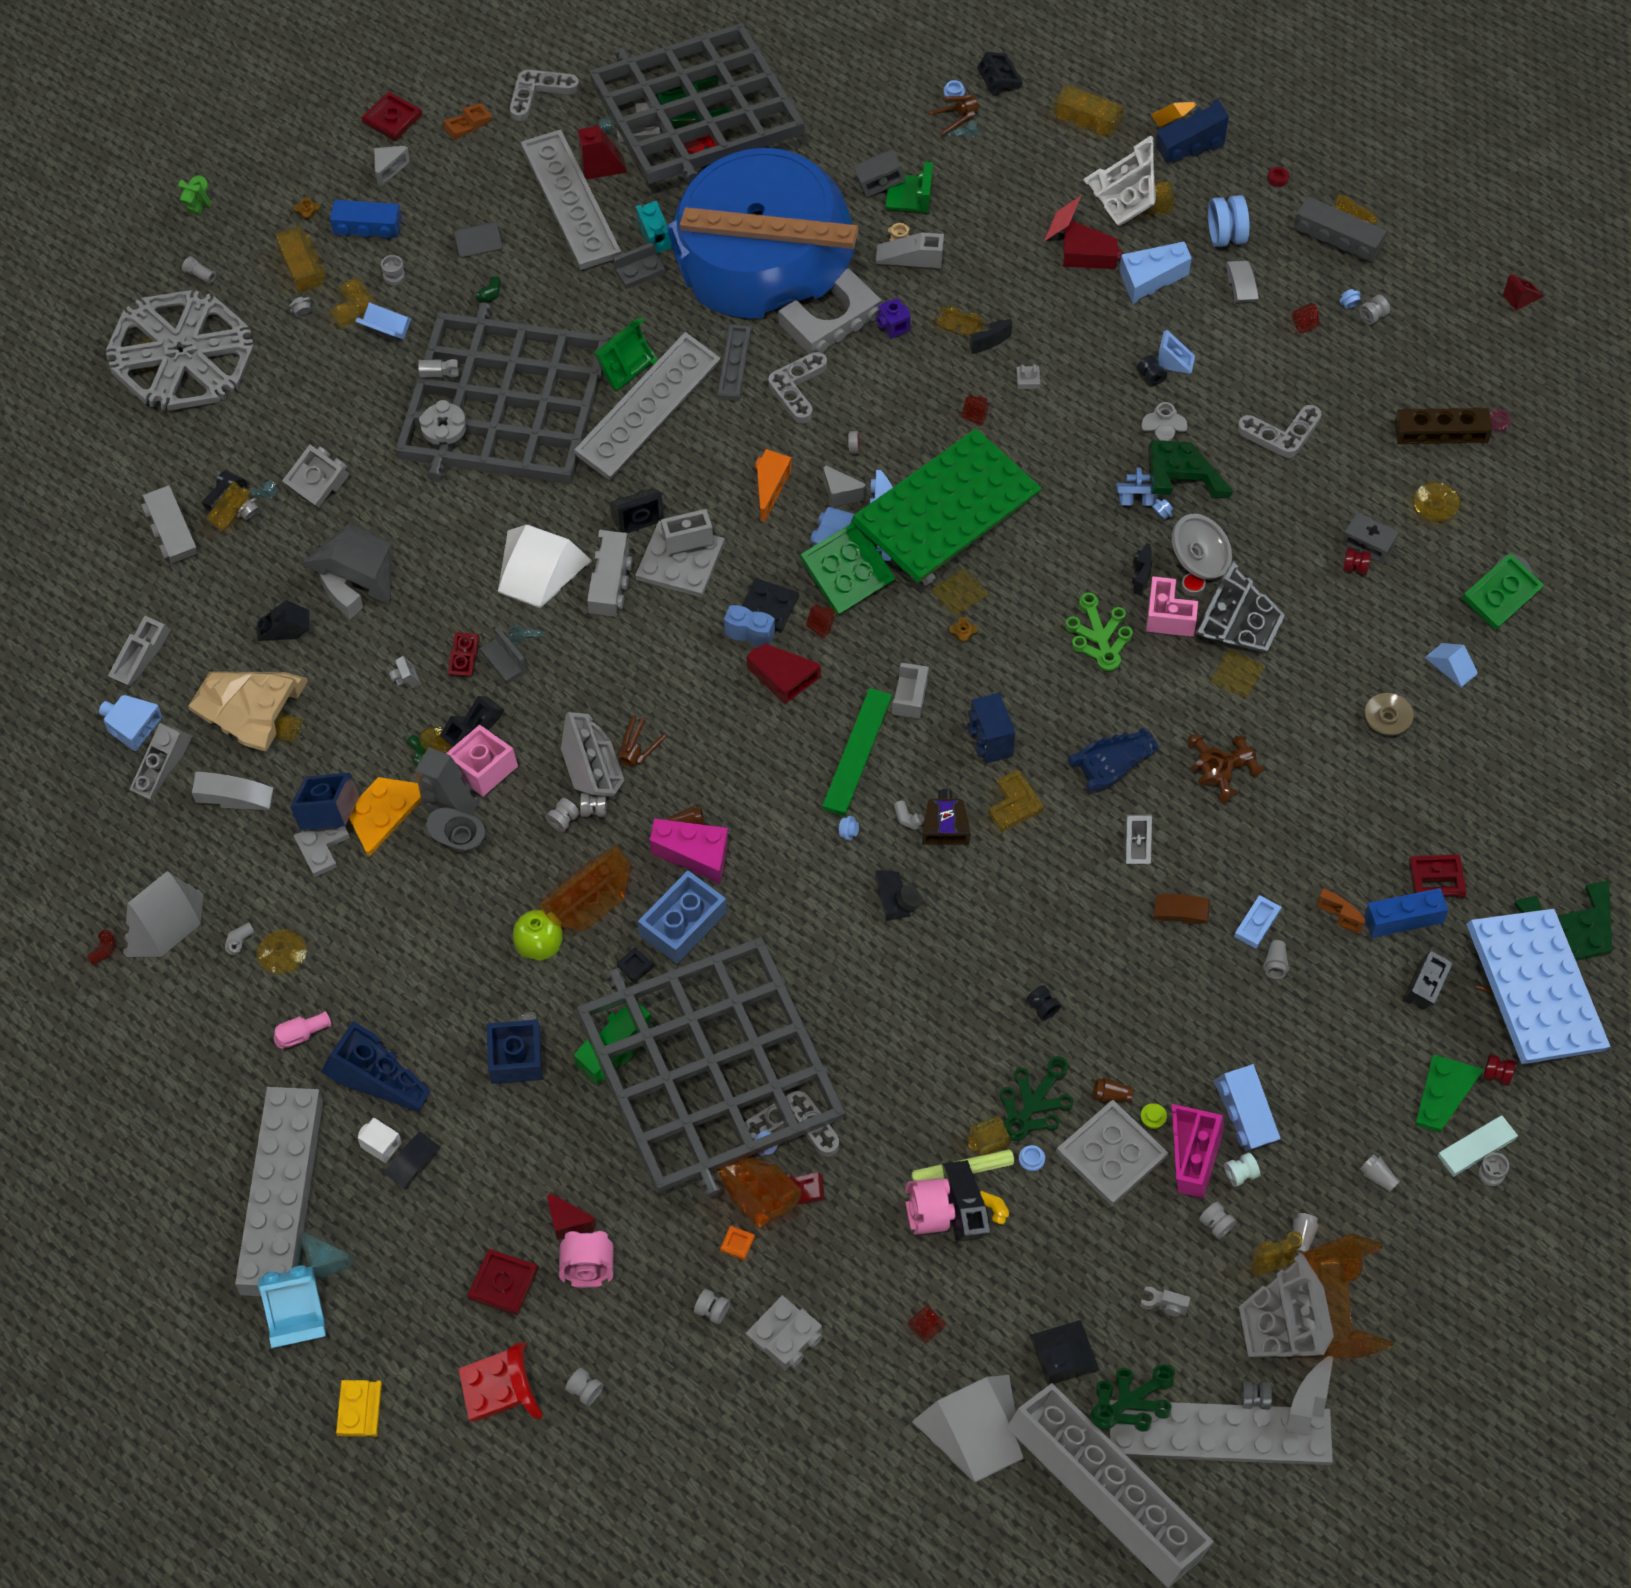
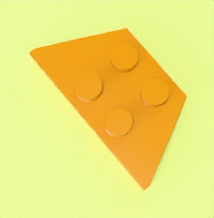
M378 777L358 798L349 820L364 847L366 855L370 857L422 801L418 783Z

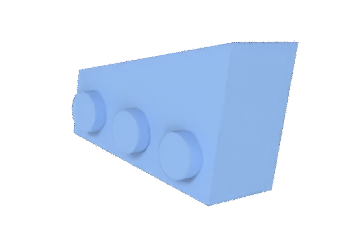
M1185 242L1122 254L1119 272L1132 304L1148 294L1155 293L1157 289L1165 285L1168 286L1189 275L1191 256Z
M1254 1064L1225 1073L1213 1080L1228 1116L1237 1131V1141L1241 1147L1244 1146L1245 1151L1280 1139Z

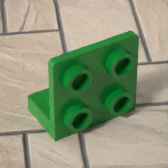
M924 162V171L919 170V176L904 175L906 181L888 188L886 198L887 210L929 213L933 162Z

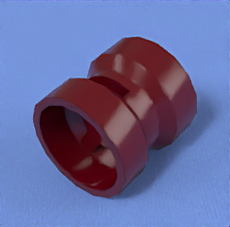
M1347 548L1343 571L1351 572L1355 570L1359 574L1367 575L1371 552L1363 551L1356 553L1355 549Z
M1490 1054L1483 1079L1491 1081L1497 1078L1501 1084L1509 1086L1516 1061L1510 1059L1500 1061L1498 1056Z

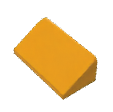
M1194 102L1172 103L1151 114L1159 127H1163L1182 118L1196 104Z

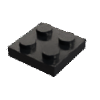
M755 578L742 606L751 612H763L771 615L775 619V631L782 633L799 598V592Z

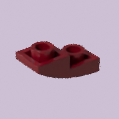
M455 632L453 651L450 653L448 675L473 676L480 639L479 634Z

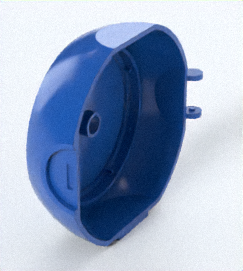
M755 148L727 155L707 166L689 184L677 205L673 222L667 226L673 252L687 287H692L696 300L709 309L734 317L761 318L764 317L765 312L789 305L795 300L800 301L812 296L815 299L820 298L835 285V281L847 269L854 253V249L681 231L680 222L685 207L744 214L762 211L763 216L853 225L846 202L836 182L822 168L809 159L782 149Z

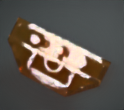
M615 845L588 861L553 888L540 902L539 906L554 925L585 931L624 901L631 864L619 847Z
M744 1158L717 1169L732 1202L758 1228L768 1225L791 1212L803 1195L802 1190L776 1164L767 1161Z

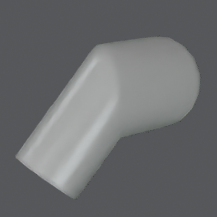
M898 801L894 804L896 815L901 825L913 830L922 828L925 821L922 814H910L905 801Z
M249 922L228 933L225 943L227 953L231 955L238 954L242 948L243 940L255 933Z

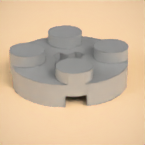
M446 400L438 401L435 405L429 407L419 418L424 438L433 444L440 445L439 442L454 443L464 435L466 430L464 412L461 408L450 404ZM442 421H447L448 425L439 426V423Z

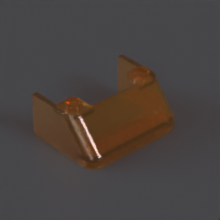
M1352 1233L1301 1253L1324 1286L1334 1334L1324 1355H1308L1309 1357L1362 1358L1393 1347L1392 1341L1361 1330L1352 1331L1348 1282L1354 1281L1360 1276L1363 1269L1362 1256L1382 1249V1243Z

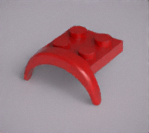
M526 1342L516 1343L509 1350L459 1368L468 1419L470 1421H478L523 1404L533 1418L539 1419L543 1417L542 1411L538 1407L531 1391L524 1363L525 1346H528Z

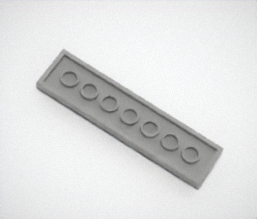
M557 130L522 141L521 148L580 270L611 261L614 257L620 255L621 250L562 131Z
M685 332L574 449V453L610 481L719 364L721 358Z
M1110 1400V1404L1112 1405L1118 1400ZM1170 1402L1172 1405L1171 1415L1165 1419L1158 1418L1154 1412L1125 1410L1122 1412L1135 1415L1142 1412L1149 1414L1152 1417L1150 1430L1146 1432H1141L1135 1428V1425L1116 1424L1114 1427L1109 1428V1439L1127 1457L1332 1465L1333 1463L1330 1409H1325L1323 1416L1312 1414L1309 1436L1287 1431L1291 1407L1271 1406L1270 1409H1261L1259 1406L1243 1409V1405Z

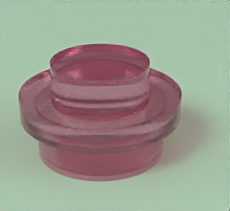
M1496 409L1490 413L1492 429L1503 431L1510 426L1511 418L1506 410Z

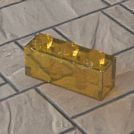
M1065 85L1055 101L1054 116L1061 120L1076 123L1082 128L1086 127L1094 130L1101 135L1112 137L1123 120L1124 106Z
M301 226L275 233L278 248L298 293L324 286L322 278L326 277L322 264L317 265L319 260L315 249H310L309 247L312 244L308 233L304 234Z

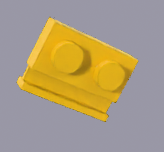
M341 1380L337 1436L377 1437L382 1391L381 1381Z

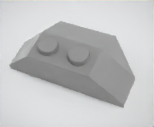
M568 712L565 716L561 751L574 789L591 795L614 796L624 782V777L611 740L599 726L592 722L593 719L589 714Z

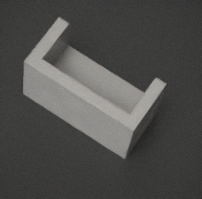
M900 663L896 695L892 702V715L921 718L929 667Z

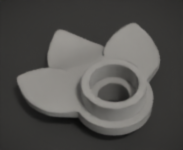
M1163 402L1155 408L1153 413L1147 414L1143 418L1141 428L1144 432L1154 431L1158 440L1171 441L1175 431H1187V421L1183 416L1177 414L1175 407L1171 403Z

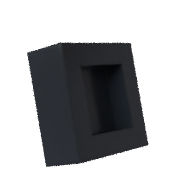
M635 947L617 962V968H620L621 972L635 984L653 968V963Z

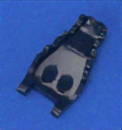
M1143 727L1138 732L1132 733L1129 736L1123 733L1119 736L1115 734L1111 739L1103 737L1099 741L1095 740L1080 752L1071 755L1068 758V762L1072 767H1081L1090 780L1086 787L1090 792L1106 789L1117 783L1143 758L1156 752L1159 746L1152 734Z

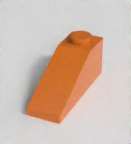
M768 449L765 450L762 457H758L755 464L758 478L760 518L763 522L766 521L792 471V457Z

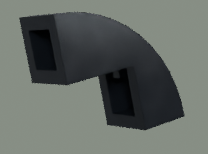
M477 696L466 716H451L440 737L454 747L479 725L489 730L498 721L504 709L487 696Z

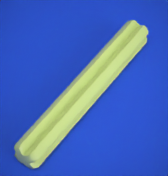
M1011 1150L959 1160H968L972 1173L1014 1164V1156ZM942 1164L912 1171L913 1181L934 1178L944 1179Z

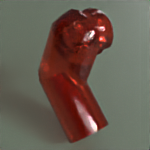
M101 931L98 935L100 939L98 949L86 955L92 966L112 955L116 939L111 931Z

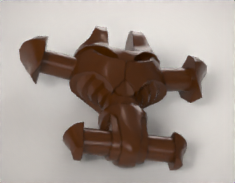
M1191 734L1187 741L1188 747L1190 749L1196 747L1201 753L1199 754L1198 761L1191 769L1193 772L1202 770L1204 775L1198 780L1200 785H1219L1221 794L1218 799L1226 804L1231 797L1238 795L1237 790L1230 789L1229 786L1233 768L1239 769L1248 765L1251 775L1255 777L1264 771V767H1259L1256 761V752L1247 746L1245 742L1246 736L1236 735L1232 743L1237 746L1238 750H1233L1229 754L1215 747L1209 749L1202 741L1205 735Z

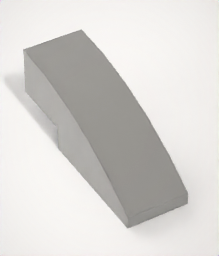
M328 570L325 571L324 575L318 572L325 592L346 617L351 619L363 608L361 596L353 590L350 580Z
M144 616L135 635L130 634L108 676L130 686L141 675L162 647L171 629L163 623Z
M196 772L192 795L195 803L220 804L221 808L270 810L273 787L230 775Z
M1327 1356L1318 1363L1299 1386L1292 1402L1287 1431L1309 1436L1312 1414L1324 1415L1333 1357Z

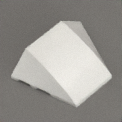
M1152 136L1135 145L1133 153L1106 170L1098 169L1083 179L1086 184L1090 185L1095 196L1102 201L1104 208L1119 226L1150 208L1155 203L1156 188Z
M527 524L508 530L498 593L541 608L570 579L573 580L579 571L592 563V560L569 539Z

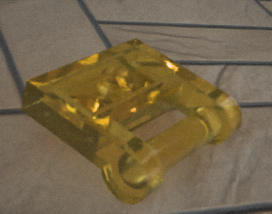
M1294 1231L1290 1232L1285 1240L1276 1243L1268 1241L1259 1245L1250 1266L1254 1278L1291 1266L1295 1262L1294 1258L1297 1256V1249L1302 1245V1235Z

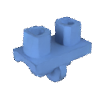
M1136 468L1135 474H1127V481H1135V483H1116V491L1119 493L1121 505H1133L1134 493H1142V505H1155L1157 494L1151 493L1152 483H1141V481H1150V474H1142L1141 468Z

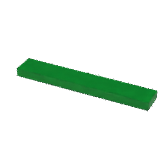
M869 688L822 805V810L846 817L891 703L892 694Z

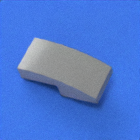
M1249 261L1227 262L1228 282L1232 284L1235 303L1257 301L1259 299Z

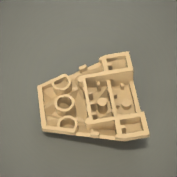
M209 672L188 707L190 711L210 724L216 723L221 726L222 732L227 735L231 733L238 737V742L244 746L267 751L277 734L274 724L276 717L288 697L298 699L308 681L306 677L287 672Z

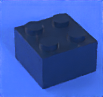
M1000 693L973 699L971 710H968L970 723H967L970 737H975L976 739L975 749L978 757L982 756L985 764L1013 757L1015 730Z
M350 772L306 776L290 808L300 830H316L328 827L339 828L346 825L359 798V794Z
M525 1020L488 1023L487 1052L491 1084L543 1080L539 1021Z

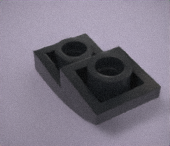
M998 320L989 323V331L970 334L971 353L975 354L988 350L1009 338L1012 332V320Z
M1148 543L1145 544L1142 551L1138 550L1133 559V563L1136 564L1135 574L1132 579V584H1134L1133 593L1142 596L1145 591L1150 573L1152 551L1151 545Z
M420 1131L396 1156L384 1171V1174L403 1189H407L420 1170L428 1166L441 1147Z

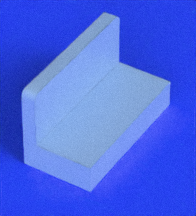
M369 303L364 318L357 317L355 322L404 339L411 318Z

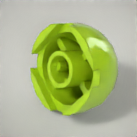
M532 910L518 918L513 929V943L522 957L541 961L552 957L560 949L563 931L558 919L553 914L544 910Z

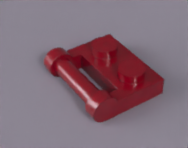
M1460 854L1410 856L1409 866L1413 894L1441 888L1443 896L1466 897V886ZM1455 881V886L1423 887L1422 884L1424 882Z

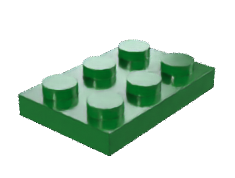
M1509 553L1464 593L1461 598L1496 631L1544 587V584Z

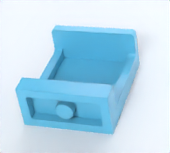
M303 1265L296 1266L284 1273L277 1271L268 1272L258 1279V1289L261 1292L270 1331L271 1348L326 1336V1325L313 1266L307 1268Z

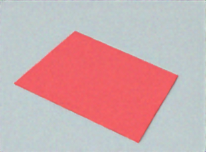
M1081 196L1056 212L1044 241L1069 225Z

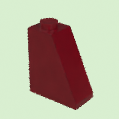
M599 126L577 129L581 166L586 180L627 173L623 154Z
M1071 220L1064 230L1063 267L1116 269L1117 261H1121L1122 248H1118V239Z
M766 643L759 648L752 649L747 656V669L784 704H787L821 678V665L818 662Z

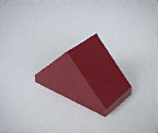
M1511 273L1508 277L1503 297L1517 311L1543 298V294L1530 281Z
M551 1193L548 1194L547 1201L557 1240L564 1239L565 1234L575 1231L582 1234L595 1230V1217Z

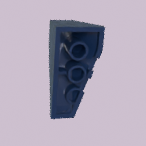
M352 1021L329 1055L321 1073L343 1086L418 1111L430 1090L409 1069H404L396 1061L397 1056L392 1051L388 1052L380 1044L381 1040L374 1033Z

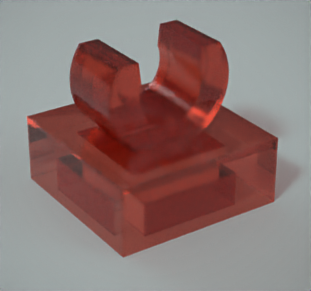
M1307 304L1291 313L1296 330L1301 334L1320 325L1316 304Z
M969 394L965 399L961 417L982 425L986 420L990 404L987 402L988 399L980 395L975 397Z
M818 604L814 605L810 609L806 626L822 638L826 637L830 633L835 618L832 615L835 614V611L829 606L823 609Z
M926 1305L908 1321L907 1325L927 1344L946 1326V1323Z

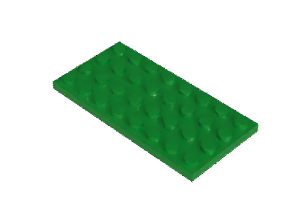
M976 428L857 512L851 521L919 583L1040 493L1042 488Z

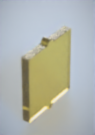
M962 569L932 589V592L942 601L941 604L943 606L946 605L955 616H958L988 596V593L978 584V580H974L965 569Z
M1228 650L1211 683L1227 689V692L1232 691L1247 698L1265 665L1249 659V656L1244 657Z

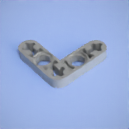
M524 70L520 72L510 105L512 119L524 121L529 117L536 91L559 94L576 93L579 90L578 78L572 74L537 70ZM547 80H551L554 82L551 85L544 84V82ZM521 94H528V95H529L527 98H520V97H519V95H521ZM520 105H522L523 110H521L520 113H517L520 109Z
M811 353L774 371L769 376L770 390L790 416L798 423H807L811 420L812 406L796 385L826 370L827 358L823 353ZM794 370H802L804 374L795 376L792 372ZM780 381H783V389L779 383ZM792 394L796 396V399L788 401L784 397ZM799 405L800 410L806 412V414L798 413L797 406Z
M1314 405L1304 406L1286 432L1254 416L1246 415L1239 420L1238 432L1243 437L1283 457L1291 458L1299 452L1319 424L1321 410ZM1313 414L1314 416L1309 419L1308 423L1305 422L1306 417ZM1249 424L1252 425V427H1249L1248 429L1245 428V426H1248ZM1300 428L1305 431V434L1297 435L1293 430ZM1271 434L1274 436V439L1265 440L1262 435ZM1291 439H1292V440H1293V445H1292V447H1289L1288 449L1285 448V446H1288V445H1289V443L1291 442Z
M795 1091L786 1096L797 1123L821 1114L805 1092ZM794 1100L804 1101L803 1109L806 1111L804 1115L799 1106L793 1107ZM775 1104L745 1122L749 1133L752 1126L754 1128L761 1127L759 1132L768 1130L772 1133L785 1128L783 1121L774 1123L769 1118L772 1113L778 1112ZM762 1119H765V1122H766L767 1126L769 1127V1129H767L766 1125L762 1126V1125H763V1120H762ZM829 1124L805 1134L820 1155L830 1157L837 1153L839 1138ZM822 1132L828 1142L833 1141L832 1148L828 1146L822 1147L823 1139L820 1136ZM751 1133L750 1135L754 1141L757 1135L755 1133Z

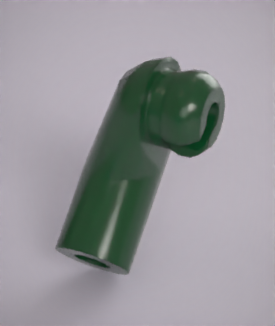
M491 277L489 286L480 289L476 293L478 302H489L499 296L501 281L499 277Z
M413 734L406 743L415 750V757L412 759V762L418 766L429 746Z

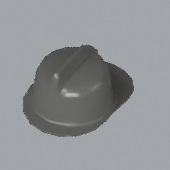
M445 807L436 809L427 818L426 827L430 836L456 852L469 851L478 846L484 839V824L472 815Z

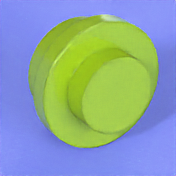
M1148 1104L1142 1109L1140 1117L1146 1127L1158 1129L1165 1124L1167 1113L1158 1104Z

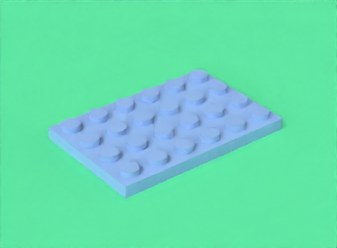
M1555 909L1474 919L1466 924L1521 1064L1596 1053L1611 1047Z

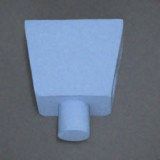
M126 695L121 696L115 705L104 701L99 709V714L105 716L104 723L107 731L134 751L139 749L162 718L158 705Z

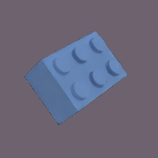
M687 870L638 921L639 936L678 964L727 913L726 898Z

